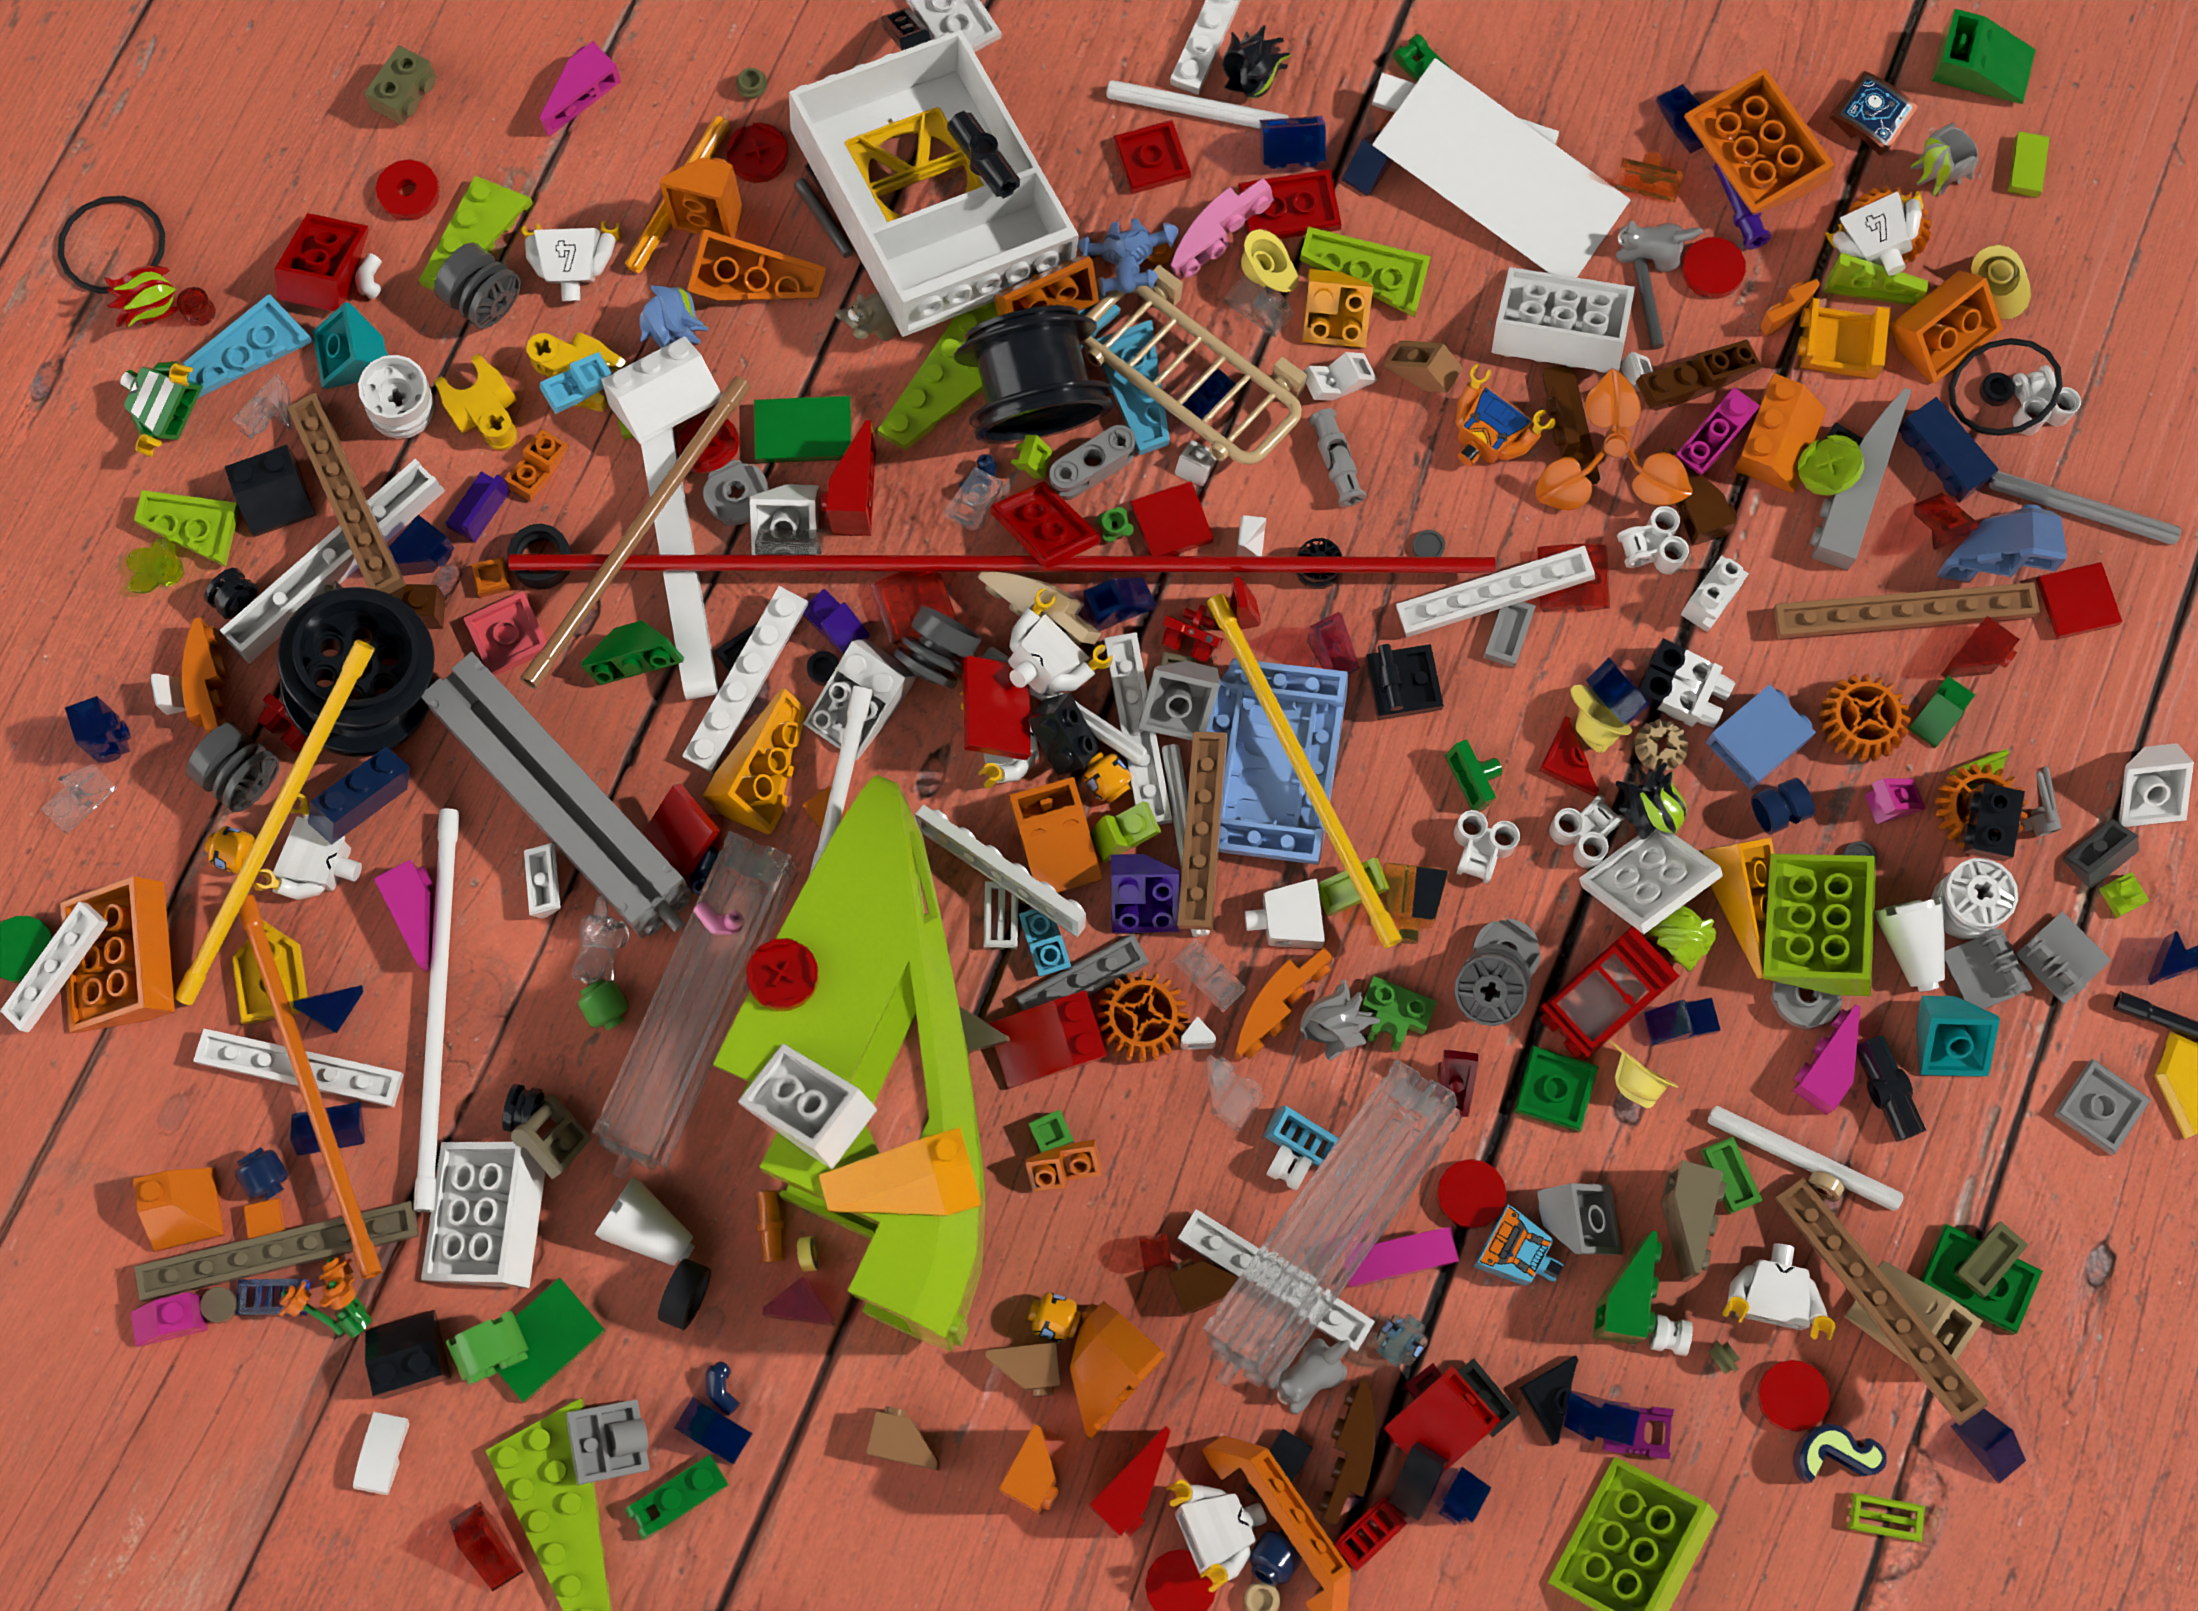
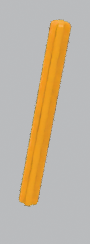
M718 115L713 118L686 164L700 157L712 158L730 128L727 119ZM664 199L625 261L626 267L637 274L643 270L671 224Z

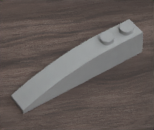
M1904 388L1884 410L1860 443L1859 448L1864 456L1865 467L1860 479L1844 492L1832 495L1831 499L1825 498L1819 512V517L1824 518L1821 528L1815 527L1809 545L1814 546L1811 558L1845 570H1849L1856 560L1911 389Z

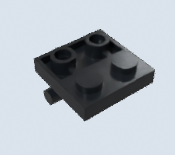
M1383 644L1378 646L1377 653L1366 654L1365 660L1377 720L1443 709L1444 705L1431 644L1392 650L1390 644Z

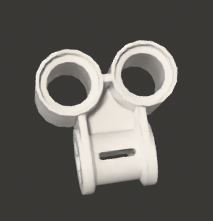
M2048 365L2039 367L2038 371L2025 375L2020 372L2013 376L2014 392L2022 405L2013 416L2014 427L2020 426L2032 419L2027 412L2037 417L2050 403L2056 387L2054 372ZM2062 387L2057 403L2063 405L2066 410H2062L2056 404L2041 422L2019 433L2027 436L2033 435L2039 431L2045 422L2056 427L2067 424L2081 405L2080 395L2072 388Z
M1668 506L1656 508L1646 526L1628 528L1617 535L1618 542L1622 543L1627 557L1624 562L1627 568L1640 567L1654 562L1656 569L1666 575L1677 573L1681 569L1688 556L1689 546L1684 539L1674 536L1680 524V516L1676 510ZM1655 522H1664L1668 525L1669 529H1660ZM1664 552H1674L1678 559H1669Z
M1601 794L1581 813L1573 808H1564L1559 811L1549 829L1551 838L1557 844L1565 846L1574 843L1576 845L1573 851L1574 860L1577 865L1585 869H1592L1601 863L1609 848L1606 837L1625 819L1622 814L1617 815L1603 802L1604 797ZM1559 822H1570L1574 826L1575 831L1572 833L1564 832L1560 828ZM1590 844L1596 847L1598 856L1592 857L1587 855L1583 845Z
M1469 810L1464 812L1454 828L1455 840L1465 847L1456 874L1462 875L1466 873L1481 878L1483 883L1489 884L1497 858H1506L1511 855L1520 840V832L1516 825L1510 821H1500L1490 829L1488 828L1486 817L1479 811ZM1472 823L1476 825L1479 833L1469 835L1463 830L1462 825ZM1495 835H1507L1511 844L1507 846L1498 844L1495 840Z

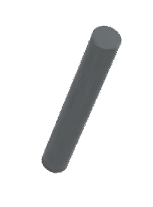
M804 178L797 180L794 184L795 188L843 258L850 257L854 253L853 248Z
M1639 258L1634 261L1651 346L1652 349H1660L1665 345L1646 258Z

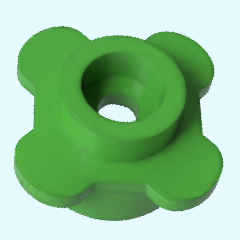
M1124 508L1110 509L1105 514L1101 513L1097 516L1096 523L1098 526H1101L1104 532V541L1113 543L1118 537H1129L1132 535L1133 526L1128 523L1127 511ZM1112 523H1117L1118 526L1113 527Z

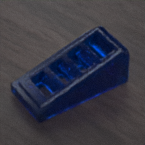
M239 1279L235 1315L279 1316L278 1314L283 1305L279 1304L278 1307H273L275 1288H280V1300L282 1297L281 1293L284 1290H287L290 1285L295 1288L298 1287L303 1280L307 1282L304 1289L309 1291L310 1281L305 1279ZM248 1288H254L253 1307H246ZM262 1288H267L265 1307H260ZM302 1310L297 1316L307 1317V1312ZM286 1312L283 1316H292V1315H290V1314H288V1313Z

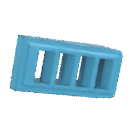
M1286 1105L1278 1107L1263 1134V1137L1280 1147L1283 1144L1292 1149V1153L1296 1156H1305L1312 1160L1313 1165L1324 1171L1328 1170L1343 1140ZM1288 1120L1290 1123L1282 1135L1279 1132L1285 1121ZM1299 1126L1302 1128V1131L1296 1142L1291 1139ZM1312 1133L1315 1137L1307 1150L1304 1148V1145ZM1322 1140H1325L1328 1143L1321 1156L1318 1157L1315 1153Z

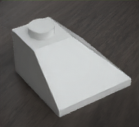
M786 484L750 496L752 555H818L820 524L819 485Z
M2177 743L2144 747L2125 766L2119 823L2124 827L2187 820L2194 762Z

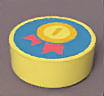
M814 1237L799 1238L797 1241V1254L802 1271L805 1273L817 1271L819 1268V1258Z

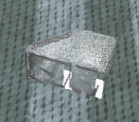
M1210 1054L1205 1062V1072L1211 1113L1239 1134L1263 1103L1265 1095L1261 1093L1263 1088L1252 1078L1246 1077L1243 1079L1233 1072L1235 1070L1234 1065L1222 1056L1216 1059Z

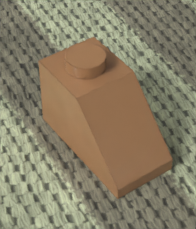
M1399 340L1383 364L1387 370L1420 389L1440 393H1448L1463 370V367L1444 343Z
M1056 1342L985 1350L986 1358L991 1364L1025 1392L1033 1391V1397L1054 1395L1055 1388H1061Z
M886 1406L884 1413L875 1412L866 1451L867 1455L938 1471L939 1463L912 1419L905 1417V1410Z

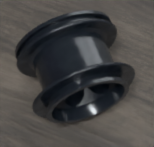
M1050 305L1000 315L970 329L965 334V343L954 353V360L964 366L978 367L986 405L976 410L969 418V424L976 428V440L988 444L1023 442L1026 435H1037L1039 438L1056 435L1085 426L1107 415L1113 408L1112 400L1109 398L1112 393V387L1103 381L1088 380L1080 343L1095 332L1097 328L1096 321L1079 315V311L1075 307Z
M364 587L339 588L322 593L307 601L286 623L277 649V665L280 674V692L283 705L296 728L305 738H308L342 672V666L355 640L367 639L370 641L369 645L375 648L363 674L359 677L363 679H358L322 748L334 754L350 757L373 756L386 746L392 750L408 740L421 726L430 709L421 696L434 683V646L424 621L408 604L399 598L380 590ZM329 649L338 652V654L332 657L325 656L322 653ZM386 658H393L397 663L385 665L381 661ZM321 680H330L331 682H333V684L329 687H321L317 685V683ZM381 688L389 689V691L381 695L376 693Z

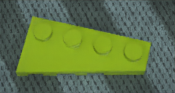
M1308 227L1300 261L1318 270L1343 272L1372 284V297L1415 318L1431 256Z

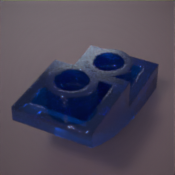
M1683 84L1658 96L1656 102L1662 114L1691 154L1704 147L1684 118L1686 113L1700 106L1701 103Z
M1217 368L1182 405L1202 420L1236 383Z
M1610 657L1586 679V682L1624 725H1628L1651 703Z

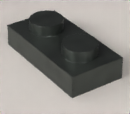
M1474 1358L1458 1371L1461 1377L1501 1420L1489 1433L1491 1437L1498 1434L1520 1415L1518 1410Z

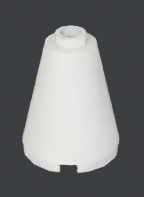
M1942 896L1931 897V900L1922 902L1920 899L1885 907L1883 910H1875L1876 919L1910 987L1918 986L1919 992L1939 988L1938 982L1945 980L1944 902Z
M634 1177L631 1178L594 1233L601 1240L672 1266L677 1261H682L684 1258L688 1259L695 1248L690 1243L693 1235L640 1180Z

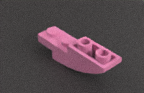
M1264 178L1238 196L1231 187L1228 188L1202 211L1184 235L1175 252L1171 266L1176 278L1181 281L1185 277H1192L1200 270L1203 264L1211 259L1214 260L1222 256L1230 246L1227 233L1239 230L1247 219L1254 214H1261L1268 209L1274 200L1271 186Z

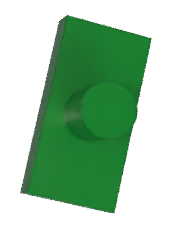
M1466 739L1456 743L1446 753L1445 758L1471 810L1480 812L1485 810L1497 798L1488 781L1502 775V766L1497 758H1491L1479 763Z

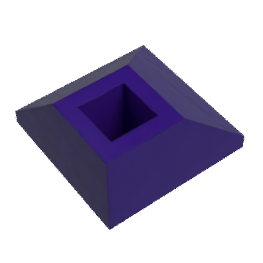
M1145 854L1111 855L1112 933L1179 932L1177 926L1179 870Z

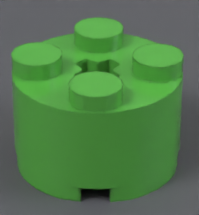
M512 1310L501 1314V1317L493 1321L489 1319L445 1341L462 1381L467 1380L468 1385L496 1374L494 1367L500 1365L502 1370L528 1359L526 1351L529 1348Z

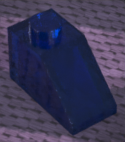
M417 515L393 541L389 549L401 575L407 576L433 573L438 567L445 565L449 561L454 547L446 535L420 515Z

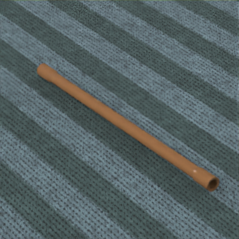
M738 376L732 379L720 396L715 408L544 648L534 657L521 675L520 679L524 684L533 689H537L576 630L730 413L737 408L747 394L750 385L746 380Z

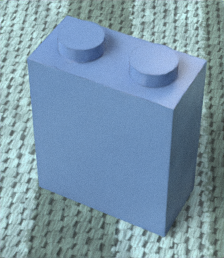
M1771 684L1712 732L1705 742L1750 791L1808 743L1816 733L1810 720L1805 715L1798 714L1789 704L1787 696L1781 690H1775Z

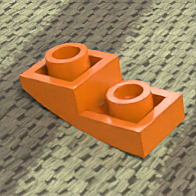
M1818 279L1807 283L1805 281L1795 283L1788 289V293L1782 303L1773 305L1765 312L1766 314L1759 326L1765 337L1785 327L1802 312L1803 308L1807 307L1820 285Z
M541 429L523 449L521 461L504 478L509 489L531 502L557 469L569 445Z
M1095 1139L1053 1148L1026 1159L1025 1162L1032 1192L1066 1188L1067 1180L1101 1176L1102 1165Z

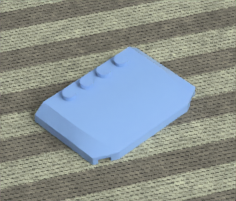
M1233 659L1229 664V669L1219 679L1220 686L1206 732L1227 733L1228 736L1219 852L1319 865L1326 831L1238 659ZM1257 661L1330 801L1347 697L1348 672Z

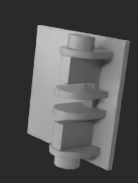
M2063 911L2015 954L2063 1004H2066L2075 994L2077 995L2082 991L2086 984L2111 961Z
M2002 928L1990 930L1981 937L1945 951V964L1963 1000L1980 1008H1989L2032 990Z

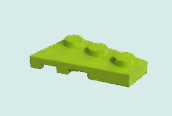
M1841 252L1825 281L1824 293L1914 306L1926 295L1928 280L1903 272L1887 275L1884 266Z
M141 490L134 521L138 525L226 567L240 508L236 502Z

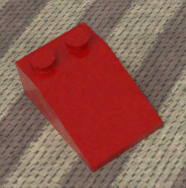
M307 213L274 268L277 299L324 310H337L345 303L350 294L369 232V226Z
M872 420L864 421L828 482V492H822V511H825V523H830L832 535L871 536L877 447Z
M1086 990L1049 1001L989 1023L990 1026L1010 1038V1042L995 1046L1008 1089L1105 1059L1107 1056Z
M1167 1426L1089 1504V1507L1119 1538L1124 1533L1130 1538L1145 1522L1141 1515L1146 1510L1171 1432Z

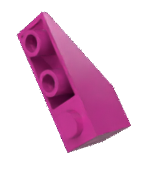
M1734 387L1675 457L1699 475H1702L1748 427L1760 406Z
M1857 1004L1848 1011L1843 1008L1840 1010L1831 1023L1835 1029L1828 1038L1824 1035L1812 1050L1816 1054L1812 1063L1809 1065L1805 1062L1793 1078L1798 1083L1792 1091L1825 1115L1836 1109L1854 1082L1860 1006Z

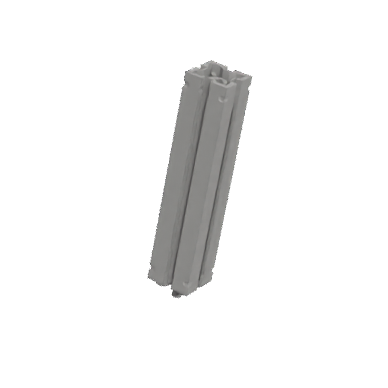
M472 651L451 668L453 672L444 680L439 678L426 689L421 697L433 714L641 939L647 934L649 936L655 934L663 926L664 921L675 933L684 927L685 923L676 914L689 903V897L692 895L684 878L489 669L481 663Z

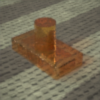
M1656 152L1645 154L1643 162L1622 158L1614 188L1675 202L1684 172L1661 167L1662 156Z

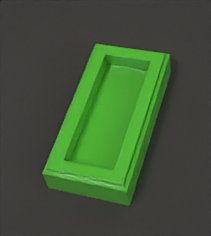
M1734 1137L1700 1151L1707 1167L1724 1171L1722 1182L1726 1183V1190L1722 1201L1729 1215L1763 1201Z

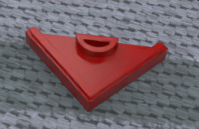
M1565 716L1539 771L1595 797L1599 788L1593 780L1582 746L1578 742L1570 723L1571 719Z

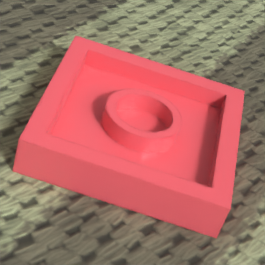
M524 591L463 618L484 665L494 676L533 659L547 643Z

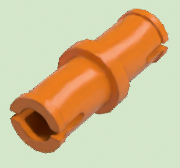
M777 1190L756 1193L760 1222L756 1227L757 1232H761L763 1263L785 1261L781 1232L785 1227L784 1221H780L779 1193Z

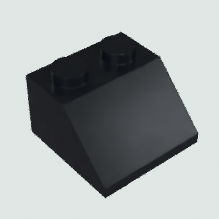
M287 445L224 466L233 495L253 537L316 516L298 461Z
M435 1310L366 1330L365 1365L374 1397L386 1399L451 1379Z

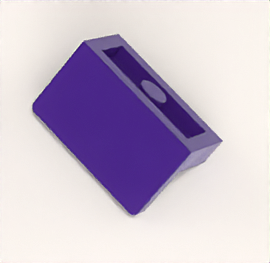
M481 471L445 522L447 527L475 543L511 492L505 479L498 474L495 478H492Z

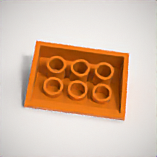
M1765 67L1684 115L1688 124L1752 215L1801 198L1830 181L1835 164Z
M132 876L60 902L62 924L79 901L88 903L108 922L107 926L66 981L70 1033L149 1021L175 1012L165 886L163 881Z

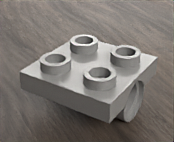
M638 1399L565 1414L577 1486L650 1470L647 1456V1430L645 1422L640 1416Z

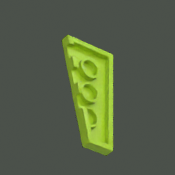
M474 176L419 278L421 286L434 291L435 280L440 268L446 259L464 244L471 242L479 244L490 253L495 247L494 243L516 224L515 219L523 210L527 211L533 205L531 197Z

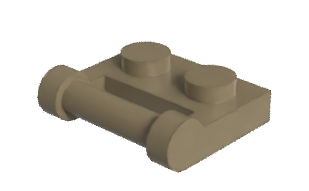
M553 1095L545 1096L538 1104V1110L525 1124L518 1125L511 1133L513 1143L519 1147H525L539 1166L552 1179L560 1175L592 1139L560 1100ZM548 1118H552L556 1123L555 1126L541 1139L536 1134V1131Z

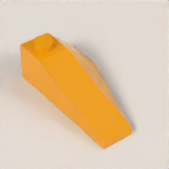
M785 688L779 690L717 769L702 796L724 817L765 834H772L786 807L788 796L784 795L787 778L792 777L794 767L790 765L794 747L799 745L806 708Z
M961 1128L928 1136L819 1175L828 1212L898 1213L900 1215L928 1214L933 1216H949L982 1206Z

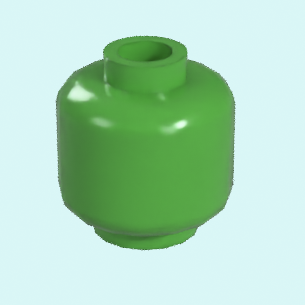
M602 978L580 991L582 997L579 998L577 1004L592 1028L604 1025L608 1031L625 1021L622 1014L628 1010L629 1003L615 981L606 982Z

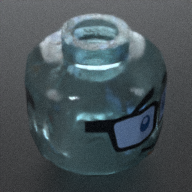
M1409 1313L1405 1318L1397 1314L1391 1315L1375 1336V1341L1378 1345L1376 1351L1397 1368L1401 1364L1406 1366L1412 1365L1428 1343L1427 1337L1421 1332L1425 1325Z

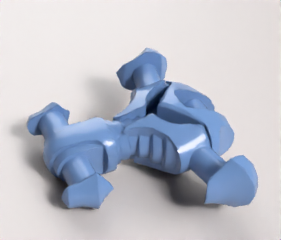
M1138 218L1131 219V230L1121 231L1120 223L1116 221L1112 222L1104 238V243H1091L1089 237L1086 236L1078 241L1077 247L1082 256H1090L1092 259V256L1102 255L1105 261L1116 265V277L1104 279L1102 276L1097 280L1096 285L1102 296H1106V292L1115 290L1131 293L1139 286L1149 285L1150 288H1153L1154 283L1158 279L1157 273L1151 269H1147L1148 272L1139 273L1140 267L1138 265L1152 254L1153 247L1168 243L1171 249L1178 236V228L1173 224L1163 223V231L1150 234L1141 225Z

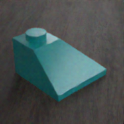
M343 303L312 331L321 388L329 389L358 383L362 371L372 361L382 356H388L384 337L351 303Z
M1921 996L1916 1021L1920 1075L1989 1077L2000 1023L1999 1016L1956 996Z

